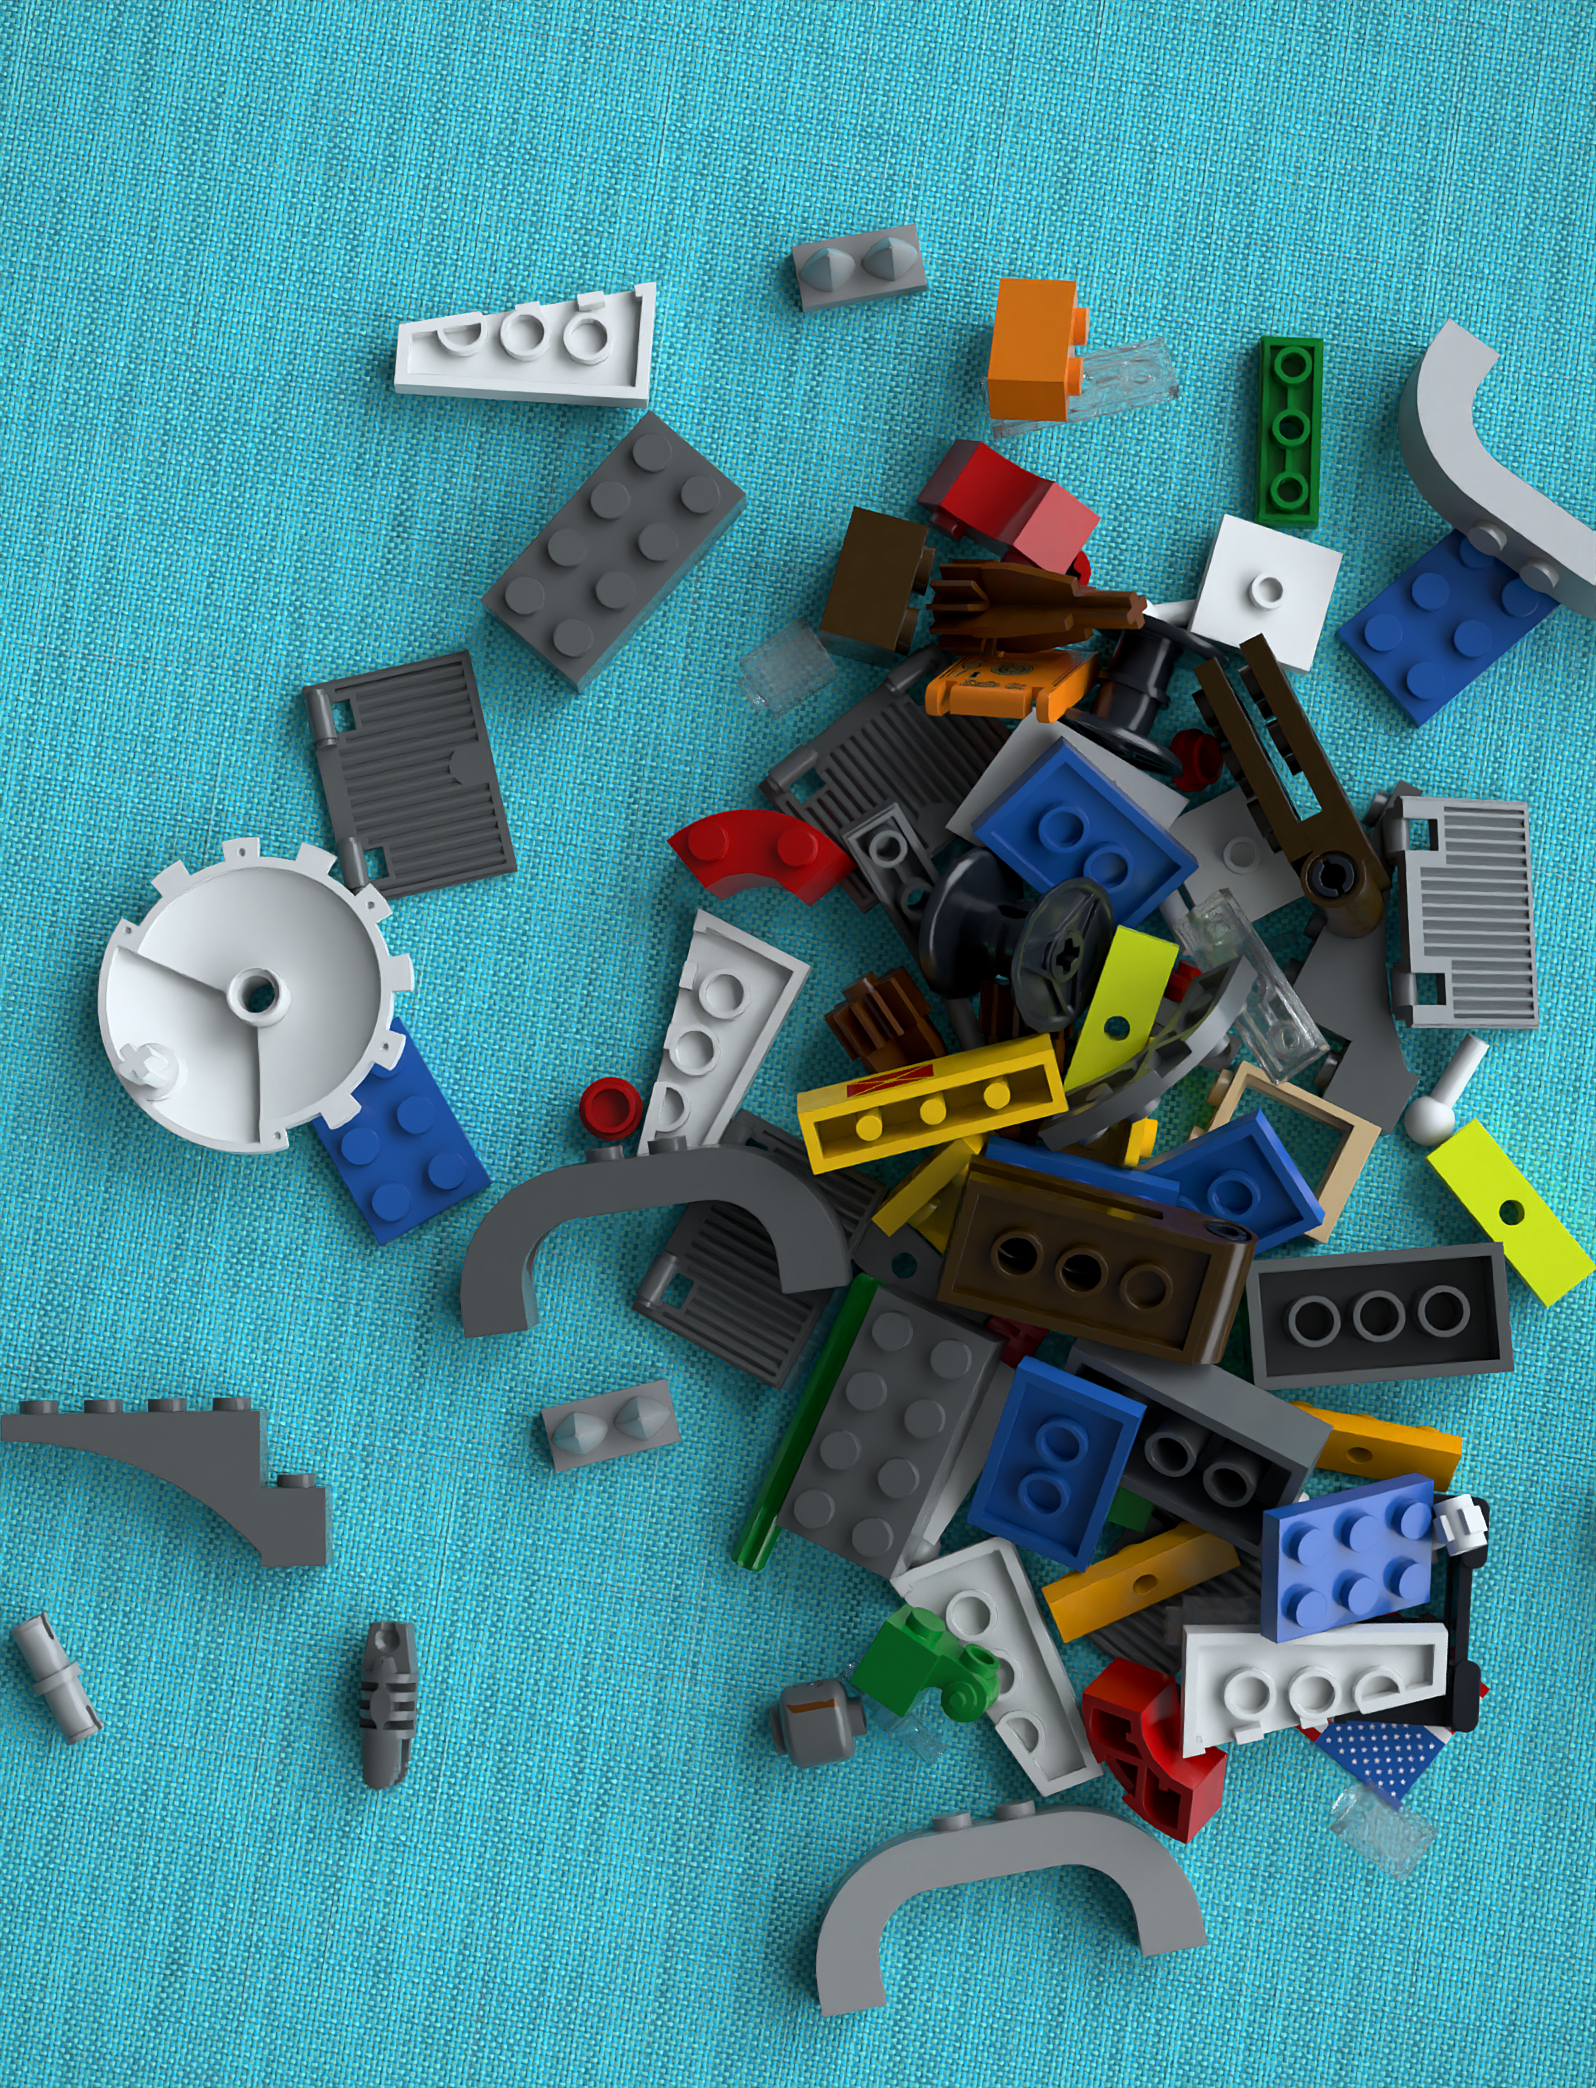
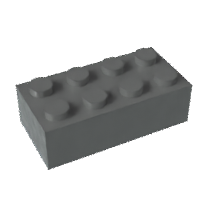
M649 410L481 598L480 601L484 611L575 692L581 695L746 509V493Z
M1503 1241L1256 1260L1251 1263L1239 1303L1246 1382L1264 1391L1514 1371Z
M892 1284L878 1287L774 1524L888 1580L907 1572L1011 1338L900 1285Z
M1079 1337L1072 1346L1063 1368L1068 1373L1147 1406L1119 1482L1120 1486L1261 1560L1263 1511L1299 1502L1334 1427L1213 1364L1193 1362V1365L1189 1366Z

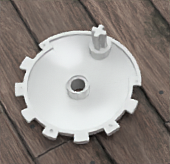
M259 837L237 838L222 842L224 862L209 866L190 875L183 862L178 860L158 874L150 883L163 897L148 912L139 926L121 918L110 937L100 970L97 994L98 1018L105 1050L115 1074L128 1094L152 1119L174 1134L212 1150L232 1154H272L273 1152L289 1148L286 1129L307 1123L321 1115L331 1130L339 1128L350 1121L360 1112L362 1107L351 1093L364 1080L373 1065L377 1063L388 1070H392L396 1066L402 1055L406 1036L389 1030L394 1010L395 992L413 991L414 970L408 953L390 957L387 944L377 923L393 914L385 898L375 887L369 883L354 896L341 883L327 875L337 858L336 856L319 847L301 843L296 861L277 857H260ZM263 985H273L275 997L268 1009L260 1013H252L250 1010L252 993Z

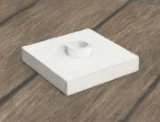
M1224 514L1219 519L1187 632L1215 647L1242 656L1244 654L1239 644L1263 633L1281 667L1284 670L1304 676L1311 668L1343 553Z
M1240 786L1181 815L1168 829V832L1196 857L1199 868L1181 885L1212 943L1305 896L1300 879L1288 862L1284 852L1281 851L1274 855L1266 838L1262 837L1246 804L1257 797L1255 796L1247 800Z

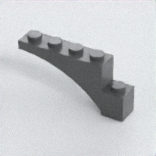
M1401 779L1391 787L1389 793L1381 789L1376 791L1361 820V823L1370 827L1367 836L1391 883L1395 867H1388V861L1384 859L1382 815L1386 814V808L1394 807L1396 796H1421L1423 793L1422 790ZM1391 888L1382 892L1385 911L1380 924L1374 931L1360 938L1348 939L1337 936L1327 928L1317 911L1314 910L1303 931L1304 936L1312 939L1301 962L1293 957L1289 959L1273 990L1283 996L1276 1011L1343 1045L1339 1053L1329 1049L1323 1058L1312 1083L1321 1087L1317 1097L1382 1128L1379 1134L1381 1137L1392 1133L1420 1079L1419 1076L1408 1071L1390 1006L1386 971V918Z
M251 1397L212 1398V1410L187 1411V1398L148 1399V1411L123 1412V1399L84 1400V1412L58 1413V1400L19 1401V1413L1 1415V1441L47 1443L91 1451L134 1465L176 1485L213 1509L241 1533L261 1553V1567L327 1566L333 1562L332 1485H316V1473L277 1474V1486H268V1409H251Z

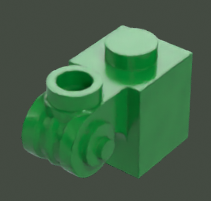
M906 1603L885 1620L849 1682L902 1719L924 1699L930 1687L940 1688L943 1690L940 1698L945 1714L957 1722L969 1723L977 1720L998 1699L1000 1680L996 1671L1000 1663L990 1651L979 1645L967 1644L964 1648L958 1644L959 1638L947 1631L943 1620L933 1612L921 1607L914 1608Z

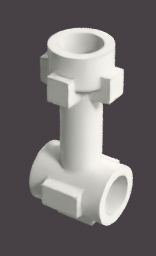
M1470 1494L1461 1495L1432 1506L1436 1518L1432 1520L1431 1565L1439 1562L1436 1552L1437 1549L1447 1546L1449 1555L1454 1556L1487 1544L1483 1533L1487 1531L1479 1505H1473Z

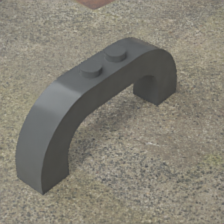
M685 1135L647 1141L649 1153L624 1156L623 1145L584 1150L586 1162L562 1166L520 1184L495 1204L479 1225L468 1247L461 1275L460 1302L465 1339L529 1330L540 1323L534 1287L536 1256L549 1233L567 1220L702 1200H722L737 1204L756 1216L769 1232L776 1250L782 1294L848 1285L854 1278L847 1238L834 1207L823 1191L799 1168L770 1152L755 1147L726 1143L687 1147Z

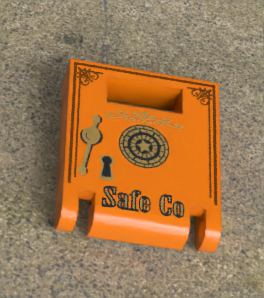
M1048 649L1035 653H1005V651H997V656L964 655L928 684L925 693L926 712L928 715L942 716L950 710V714L1025 719L1033 712L1032 699H1037V721L1039 723L1053 724L1065 713L1068 707L1071 708L1097 685L1096 680L1099 675L1098 652Z

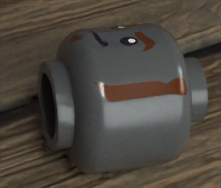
M836 1678L789 1685L781 1691L779 1704L770 1705V1722L778 1756L788 1755L792 1764L799 1768H810L850 1760L856 1750V1736L867 1734V1722L861 1696L849 1698L846 1687Z

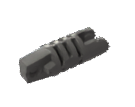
M377 1621L370 1623L361 1670L358 1736L362 1737V1778L365 1780L364 1784L369 1785V1789L374 1788L376 1791L386 1790L393 1785H400V1782L406 1781L405 1777L409 1776L408 1769L410 1767L408 1762L411 1761L412 1738L416 1737L417 1688L419 1681L413 1623L403 1621Z

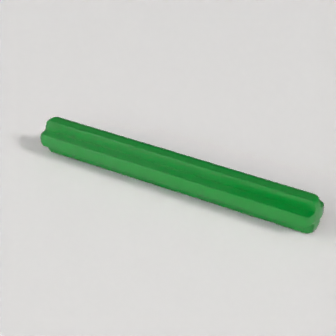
M860 1273L852 1282L731 1553V1560L747 1570L759 1572L766 1565L782 1527L774 1524L877 1288L887 1286L882 1280L869 1274Z

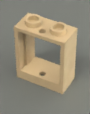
M1244 1060L1236 1063L1232 1072L1222 1068L1205 1101L1215 1106L1205 1128L1202 1129L1194 1125L1184 1143L1228 1123L1246 1086L1342 1133L1343 1136L1314 1193L1315 1198L1325 1212L1323 1223L1299 1235L1316 1245L1326 1244L1382 1128Z

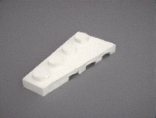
M656 282L634 285L633 291L604 295L603 290L578 294L577 300L540 306V301L514 305L515 310L489 315H483L480 311L399 324L394 376L395 391L401 394L648 409L657 292Z
M698 908L693 927L694 933L687 961L685 960L679 983L680 989L671 1024L669 1023L663 1047L664 1053L657 1081L654 1083L637 1154L649 1153L647 1141L685 1135L687 1147L719 1143L812 971L810 965Z
M994 1535L938 1557L923 1565L910 1568L907 1572L889 1580L900 1597H904L909 1605L914 1608L921 1607L940 1617L946 1625V1630L959 1638L958 1644L964 1648L967 1644L979 1645L990 1651L998 1659L1000 1666L996 1674L1000 1680V1693L995 1703L985 1712L996 1726L995 1730L1043 1797L1104 1775L1105 1767L1103 1762L1097 1764L1086 1736L1082 1710L1015 1543Z
M1443 1623L1347 1624L1276 1644L1260 1635L1261 1624L1183 1625L1179 1750L1184 1759L1206 1753L1205 1748L1236 1741L1237 1745L1264 1739V1733L1300 1725L1302 1729L1326 1724L1328 1723L1327 1718L1358 1710L1362 1714H1367L1444 1695L1446 1691L1448 1631Z

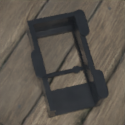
M1339 1487V1491H1338V1492L1345 1491V1490H1349V1489H1353V1488H1352V1487ZM1433 1493V1506L1461 1495ZM1471 1496L1473 1505H1479L1487 1527V1531L1483 1533L1487 1544L1454 1556H1450L1447 1549L1443 1619H1436L1432 1614H1423L1420 1618L1380 1615L1354 1622L1356 1624L1443 1623L1448 1631L1445 1694L1367 1714H1362L1358 1710L1327 1718L1329 1721L1337 1724H1347V1720L1437 1726L1444 1727L1449 1731L1464 1733L1471 1732L1477 1727L1479 1721L1481 1670L1475 1662L1468 1660L1472 1572L1473 1569L1481 1568L1486 1563L1488 1555L1490 1507L1484 1499ZM1433 1509V1519H1435L1436 1515Z

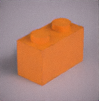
M1000 278L987 377L991 419L1067 422L1070 396L1081 397L1083 384V358H1074L1076 346H1087L1089 333V308L1078 307L1077 281Z

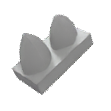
M916 224L792 246V258L803 313L922 292L927 289Z
M666 1378L541 1410L556 1472L682 1441Z

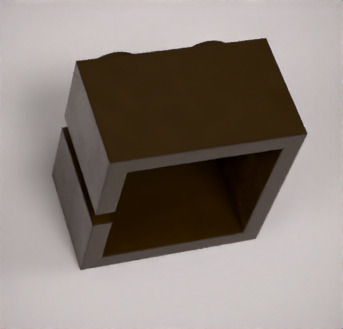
M857 506L853 507L819 628V651L888 670L892 669L896 654L908 657L920 610L909 607L913 593L925 596L937 550L935 547L926 545L929 526Z

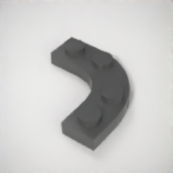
M1244 954L1194 977L1170 1022L1147 1047L1108 1073L1065 1092L1069 1111L1046 1116L1037 1132L1052 1153L1075 1142H1078L1079 1145H1087L1099 1138L1108 1127L1125 1118L1130 1123L1144 1119L1157 1108L1161 1101L1159 1097L1161 1094L1183 1078L1199 1062H1206L1214 1058L1227 1047L1230 1037L1226 1032L1235 1019L1246 1009L1248 1005L1246 998L1258 976L1257 971Z

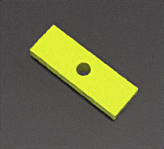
M1117 925L1063 1082L1064 1093L1108 1073L1130 1060L1145 1048L1179 951L1178 944ZM1113 1016H1121L1128 1021L1130 1027L1125 1034L1114 1036L1105 1029L1106 1021ZM1119 1122L1110 1126L1109 1128L1116 1130Z
M1472 1118L1423 1158L1489 1241H1503L1506 1262L1544 1308H1549L1596 1270V1265L1477 1118ZM1505 1201L1512 1202L1518 1210L1517 1220L1512 1225L1505 1224L1499 1215V1209Z

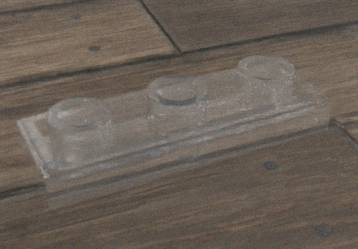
M1161 336L1075 356L1074 358H1083L1081 397L1070 396L1067 422L991 419L988 376L979 377L980 393L994 440L1179 399V384L1164 337Z
M1229 888L1218 889L1172 924V927L1202 974L1243 954L1257 971L1258 976L1255 980L1257 993L1251 988L1246 998L1248 1002L1246 1009L1233 1023L1273 1086L1284 1084L1331 1049Z

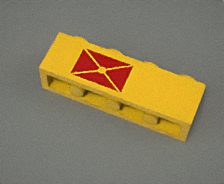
M1040 1032L797 1094V1115L814 1175L1069 1111L1049 1033Z

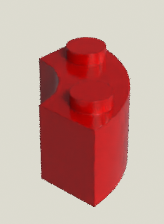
M964 439L955 440L915 501L932 513L928 523L945 537L955 542H960L963 536H966L1001 557L1000 563H1017L1060 574L1066 573L1101 519L1055 481L1039 477L1019 467L982 441Z
M739 809L710 815L691 823L666 840L705 889L722 901L744 889L771 886L792 892L811 907L858 867L844 850L815 827L790 815L769 810Z
M1117 1656L1082 1692L1083 1722L1090 1748L1097 1764L1105 1761L1113 1775L1127 1791L1121 1799L1154 1828L1187 1845L1221 1807L1227 1753L1215 1746L1205 1748L1206 1753L1183 1759L1179 1750L1181 1707L1177 1700L1175 1677Z

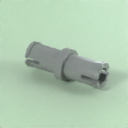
M45 1611L10 1629L9 1633L17 1643L36 1680L31 1684L36 1697L43 1694L65 1737L64 1741L69 1746L94 1734L105 1725L99 1719L78 1678V1675L83 1672L77 1661L70 1662Z

